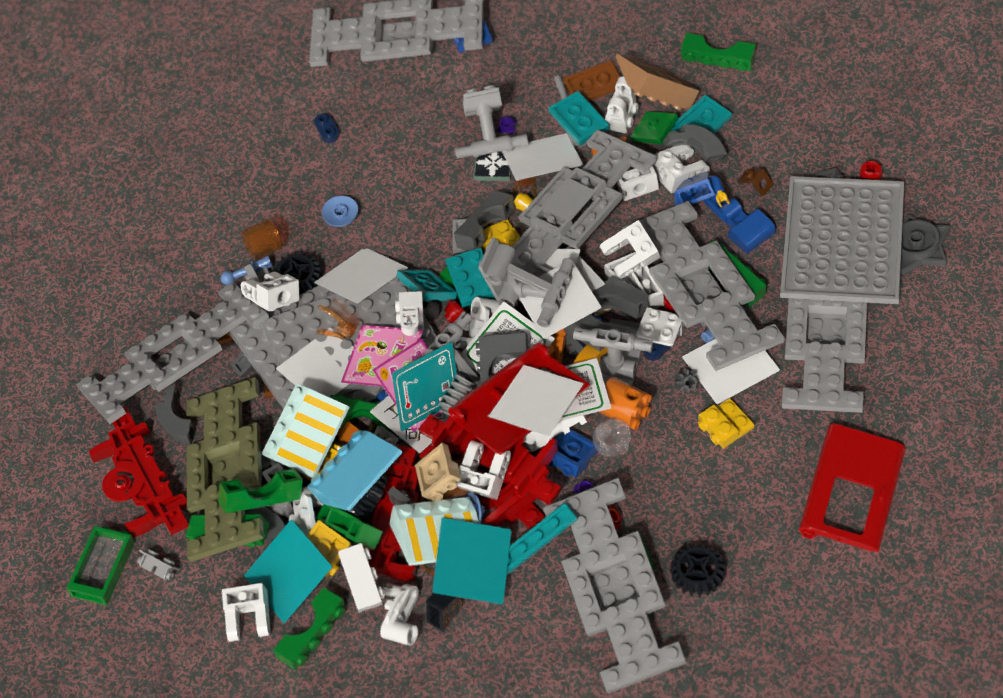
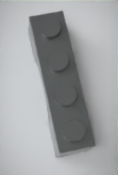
M493 191L454 232L457 248L467 251L480 248L486 242L483 228L492 222L507 220L516 210L513 195Z

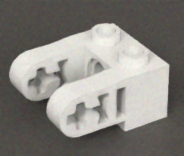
M620 77L615 86L616 92H614L613 98L610 99L608 104V111L604 120L609 124V130L627 134L628 128H631L633 125V115L637 114L639 104L636 103L634 90L628 87L624 77Z
M675 146L654 154L656 161L652 166L657 178L671 194L686 179L705 172L709 173L710 167L703 160L687 166L681 163L693 155L694 150L691 146Z
M653 166L646 173L636 168L626 171L616 182L624 201L659 189L657 175Z
M639 220L600 245V249L605 256L612 254L628 243L634 248L636 254L614 269L619 279L627 277L641 267H646L660 258L657 248Z
M277 272L265 274L264 282L258 283L253 279L242 282L241 291L246 298L267 311H274L276 308L289 306L293 302L299 301V280L288 274L281 275Z
M422 291L399 292V300H395L397 324H401V330L405 335L412 336L418 330H424Z
M472 440L467 447L462 465H459L461 480L456 483L457 487L497 500L511 453L508 450L502 455L495 453L489 474L477 473L484 446L483 443Z
M262 583L222 589L226 633L229 642L241 639L239 614L255 612L259 637L270 636L268 591Z

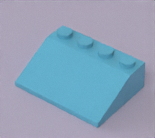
M356 431L352 434L351 440L338 450V454L324 465V469L311 479V483L307 488L322 504L350 511L401 455L402 451L369 431Z

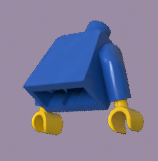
M708 172L686 179L674 193L675 206L687 201L693 204L715 194L720 207H722L721 202L727 201L729 204L730 201L726 193H724L720 178L714 175L710 176Z

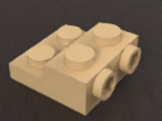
M444 443L437 446L415 465L422 497L431 501L441 500L443 494L448 490L455 489L457 487L456 483L461 480L458 464L451 460L448 445Z

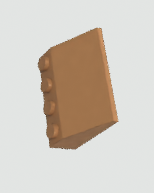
M618 53L615 57L628 87L634 90L633 93L642 98L646 95V98L654 102L660 100L659 102L666 106L672 104V107L681 111L683 108L689 110L692 107L699 90L666 70Z

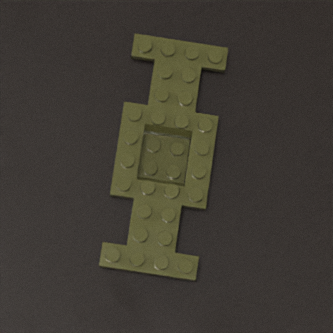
M256 377L186 401V416L190 420L204 415V440L187 446V509L192 513L205 508V536L187 541V558L191 562L264 538L263 521L260 518L245 522V510L225 514L218 503L220 482L239 479L246 488L256 489L262 487L260 426L256 422L242 427V402L259 397V381ZM208 461L212 464V485L209 487Z

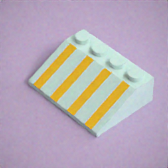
M296 383L262 455L313 478L317 475L347 414L349 406Z
M469 497L393 506L390 526L409 566L436 562L442 518L479 524L476 510Z

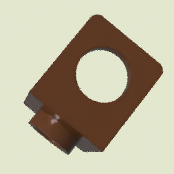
M763 168L747 169L737 180L738 183H752L761 196H764L773 186V182ZM762 178L766 180V187L764 189L759 185Z

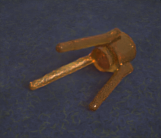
M530 177L515 180L510 194L514 196L517 187V192L520 193L523 186L531 184L534 200L537 197L536 178Z
M318 306L325 313L339 321L336 327L339 333L317 330V334L337 337L341 340H344L345 337L351 338L353 336L356 324L343 319L327 307Z

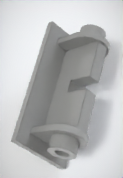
M139 550V552L143 553V556H140L137 560L139 566L149 572H153L156 566L157 569L154 574L166 581L173 579L174 569H180L174 566V561L166 557L164 559L159 558V553L154 550Z

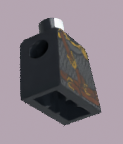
M433 593L426 600L427 623L444 632L462 608V598Z

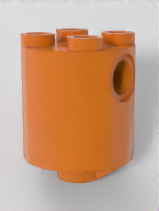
M611 377L604 383L611 409L599 411V413L636 431L642 417L647 418L651 408L648 405L652 395L616 377Z

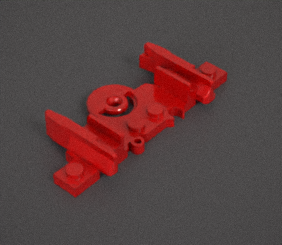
M429 414L418 429L419 433L432 439V447L434 449L448 435L449 437L446 439V442L453 452L462 455V459H464L467 447L472 440L482 443L458 425L451 416H449L446 422H443ZM525 436L508 449L511 457L503 483L509 482L515 486L514 493L520 498H525L531 492L532 496L551 505L562 490L561 486L547 479L550 474L547 466L558 450L556 440L554 438L549 439V442L535 458L529 453L528 449L522 446L526 438ZM483 444L484 449L479 466L490 471L495 452Z
M124 406L123 409L126 414L113 422L115 429L108 432L110 440L102 442L89 450L93 463L113 456L112 460L115 468L105 475L102 482V490L105 496L112 501L123 502L132 499L136 506H143L146 515L124 523L133 538L149 532L162 523H165L172 536L189 526L181 511L187 508V500L183 494L173 496L169 480L161 482L167 476L165 472L159 470L153 458L155 454L153 446L146 445L143 437L150 434V431L144 422L135 425L127 407ZM128 472L134 476L133 485L131 479L127 475L117 476L116 473ZM124 480L123 484H118L119 481Z
M448 435L442 442L446 445H448V443L446 442V439L449 437ZM432 444L419 455L420 460L434 450ZM448 445L451 460L462 459V455L453 452ZM478 466L480 474H489V471ZM509 482L502 483L497 500L485 496H477L480 505L486 510L494 509L481 522L483 525L500 527L506 520L513 524L519 519L528 530H531L546 517L532 504L537 498L532 496L531 492L525 498H520L514 493L515 486Z
M398 445L397 448L402 453L392 463V468L389 467L385 471L388 476L386 488L383 492L385 498L378 502L371 521L373 527L381 530L382 534L374 550L368 548L371 559L367 561H370L368 562L369 567H374L377 574L399 580L414 581L417 571L415 565L409 566L394 563L398 559L396 552L402 549L390 526L392 509L395 505L390 502L388 491L392 487L399 491L403 490L409 496L412 504L419 503L418 490L420 485L416 467L414 466L418 452L413 447Z

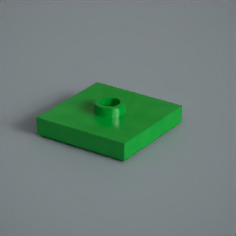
M646 111L630 138L634 142L663 144V140L672 130L678 120V116L675 113Z

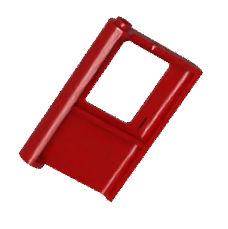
M534 344L448 409L451 418L458 425L498 455H502L532 432L531 430L488 417L523 365L539 370L547 368L558 376L584 383L575 398L590 387L588 382L549 356V349L545 344Z
M838 424L829 425L799 526V532L807 539H813L819 535L879 553L906 447L899 442ZM836 478L867 486L874 490L863 534L861 535L823 523Z

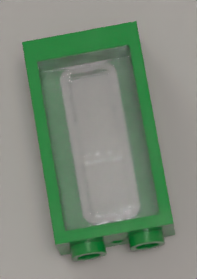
M94 526L66 588L71 597L108 605L135 544L128 532L113 531L106 526H102V528Z

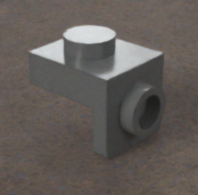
M392 487L388 491L390 502L394 505L412 504L409 496L403 490L399 491Z

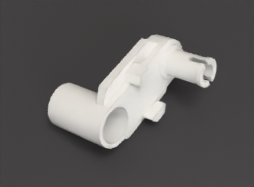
M481 297L473 299L470 312L472 321L464 328V330L469 331V338L460 337L457 342L461 343H455V348L465 349L499 308L500 305L497 300Z
M302 487L301 499L293 501L294 515L289 516V521L293 520L306 536L316 524L313 507L323 506L307 487Z
M387 583V587H384V595L394 597L395 599L394 601L387 600L385 603V609L388 612L381 626V636L387 640L409 646L413 645L418 636L417 626L406 622L417 601L418 588L410 584H404L401 587Z

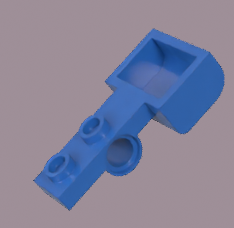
M716 194L704 199L703 203L731 228L729 229L728 238L747 255L775 234L774 224L759 209L754 210L747 216L742 211L739 202L733 198L729 199V204L727 201L721 202L722 207L719 206L716 200Z

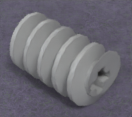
M457 374L455 378L458 382H451L454 389L447 388L450 396L443 395L446 402H439V405L442 407L439 410L449 416L448 409L461 400L468 391L472 392L474 390L471 386L474 385L473 383Z

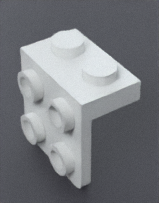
M647 307L636 337L653 340L654 343L673 346L677 335L682 336L684 324L677 314Z

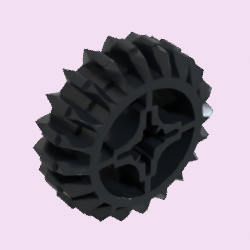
M295 251L294 255L288 253L286 258L281 256V261H276V266L273 267V272L281 275L288 274L299 280V295L317 287L318 284L315 281L322 277L320 263L310 253L305 255L303 251L300 254Z
M386 472L382 474L354 507L348 511L351 515L364 519L373 512L386 488L388 478Z
M695 543L693 548L690 545L686 546V550L680 548L679 554H675L674 560L671 561L672 568L670 569V574L672 575V582L676 583L677 589L682 588L683 594L689 590L691 597L694 595V592H697L699 597H701L704 591L708 596L710 594L709 589L716 592L717 586L721 587L722 580L725 579L724 572L726 571V566L724 565L723 557H720L719 551L714 552L712 546L706 549L705 543L702 547H698V544ZM687 563L688 569L686 570V573L683 575L681 569L683 565ZM713 565L715 570L713 574L709 577L708 570L709 567Z

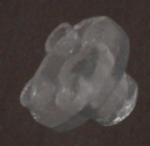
M608 418L596 427L593 434V444L600 454L606 457H615L629 449L631 432L627 423L618 418Z

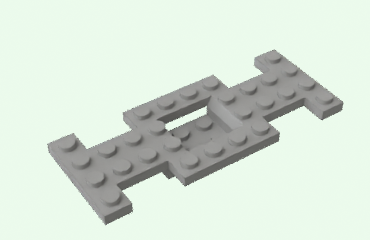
M393 0L366 3L363 5V17L331 20L332 12L330 8L313 9L310 66L328 65L329 52L360 48L362 62L431 54L433 40L464 37L465 51L483 49L484 0H465V6L432 9L433 0ZM415 16V21L382 23L383 19Z
M597 130L587 140V146L598 151L582 169L576 167L572 171L563 167L520 214V222L530 227L512 246L515 254L510 264L536 277L549 272L550 270L542 265L562 243L578 250L623 199L622 193L611 189L630 167L646 173L655 163V155ZM590 199H592L594 202L586 209V211L578 218V220L574 224H572L571 220L574 218V216L582 209V207Z
M687 201L639 220V222L657 248L663 263L649 268L650 275L686 328L701 323L703 327L707 325L720 344V347L706 352V358L714 370L718 371L783 343L784 336L775 324L761 330L755 328L741 305L753 301L755 295L717 241L702 247L698 246L684 225L697 219L698 215L690 202ZM631 224L622 227V230L630 226ZM708 267L711 268V270L716 275V277L718 278V280L727 292H723L715 279L708 271Z
M232 282L218 291L224 301L217 304L216 307L203 313L196 320L187 312L178 316L177 319L163 326L159 331L146 337L145 340L126 351L124 354L130 363L122 366L121 369L107 376L101 382L91 374L83 378L76 385L97 411L111 424L126 414L120 403L148 385L153 390L156 389L160 392L222 351L223 349L216 341L217 339L245 321L255 329L261 323L270 319L268 313L259 305L246 298L241 289ZM179 337H183V343L178 344L174 349L160 356L157 360H153L151 357L153 354Z
M789 298L785 360H805L803 389L783 388V409L863 412V392L843 391L844 364L865 362L866 302Z
M619 478L543 508L547 517L563 503H566L578 518L571 525L580 554L563 560L562 564L587 636L590 637L607 630L619 665L600 672L607 693L614 692L687 663L679 642L661 649L658 647L648 614L666 607L639 532L636 531L619 538L608 509V505L626 499Z

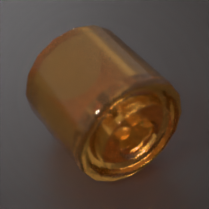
M269 219L240 232L244 245L254 261L282 248L281 236L274 223H271Z

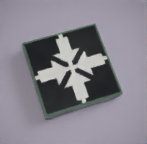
M503 152L480 155L476 158L474 180L510 181L511 169Z

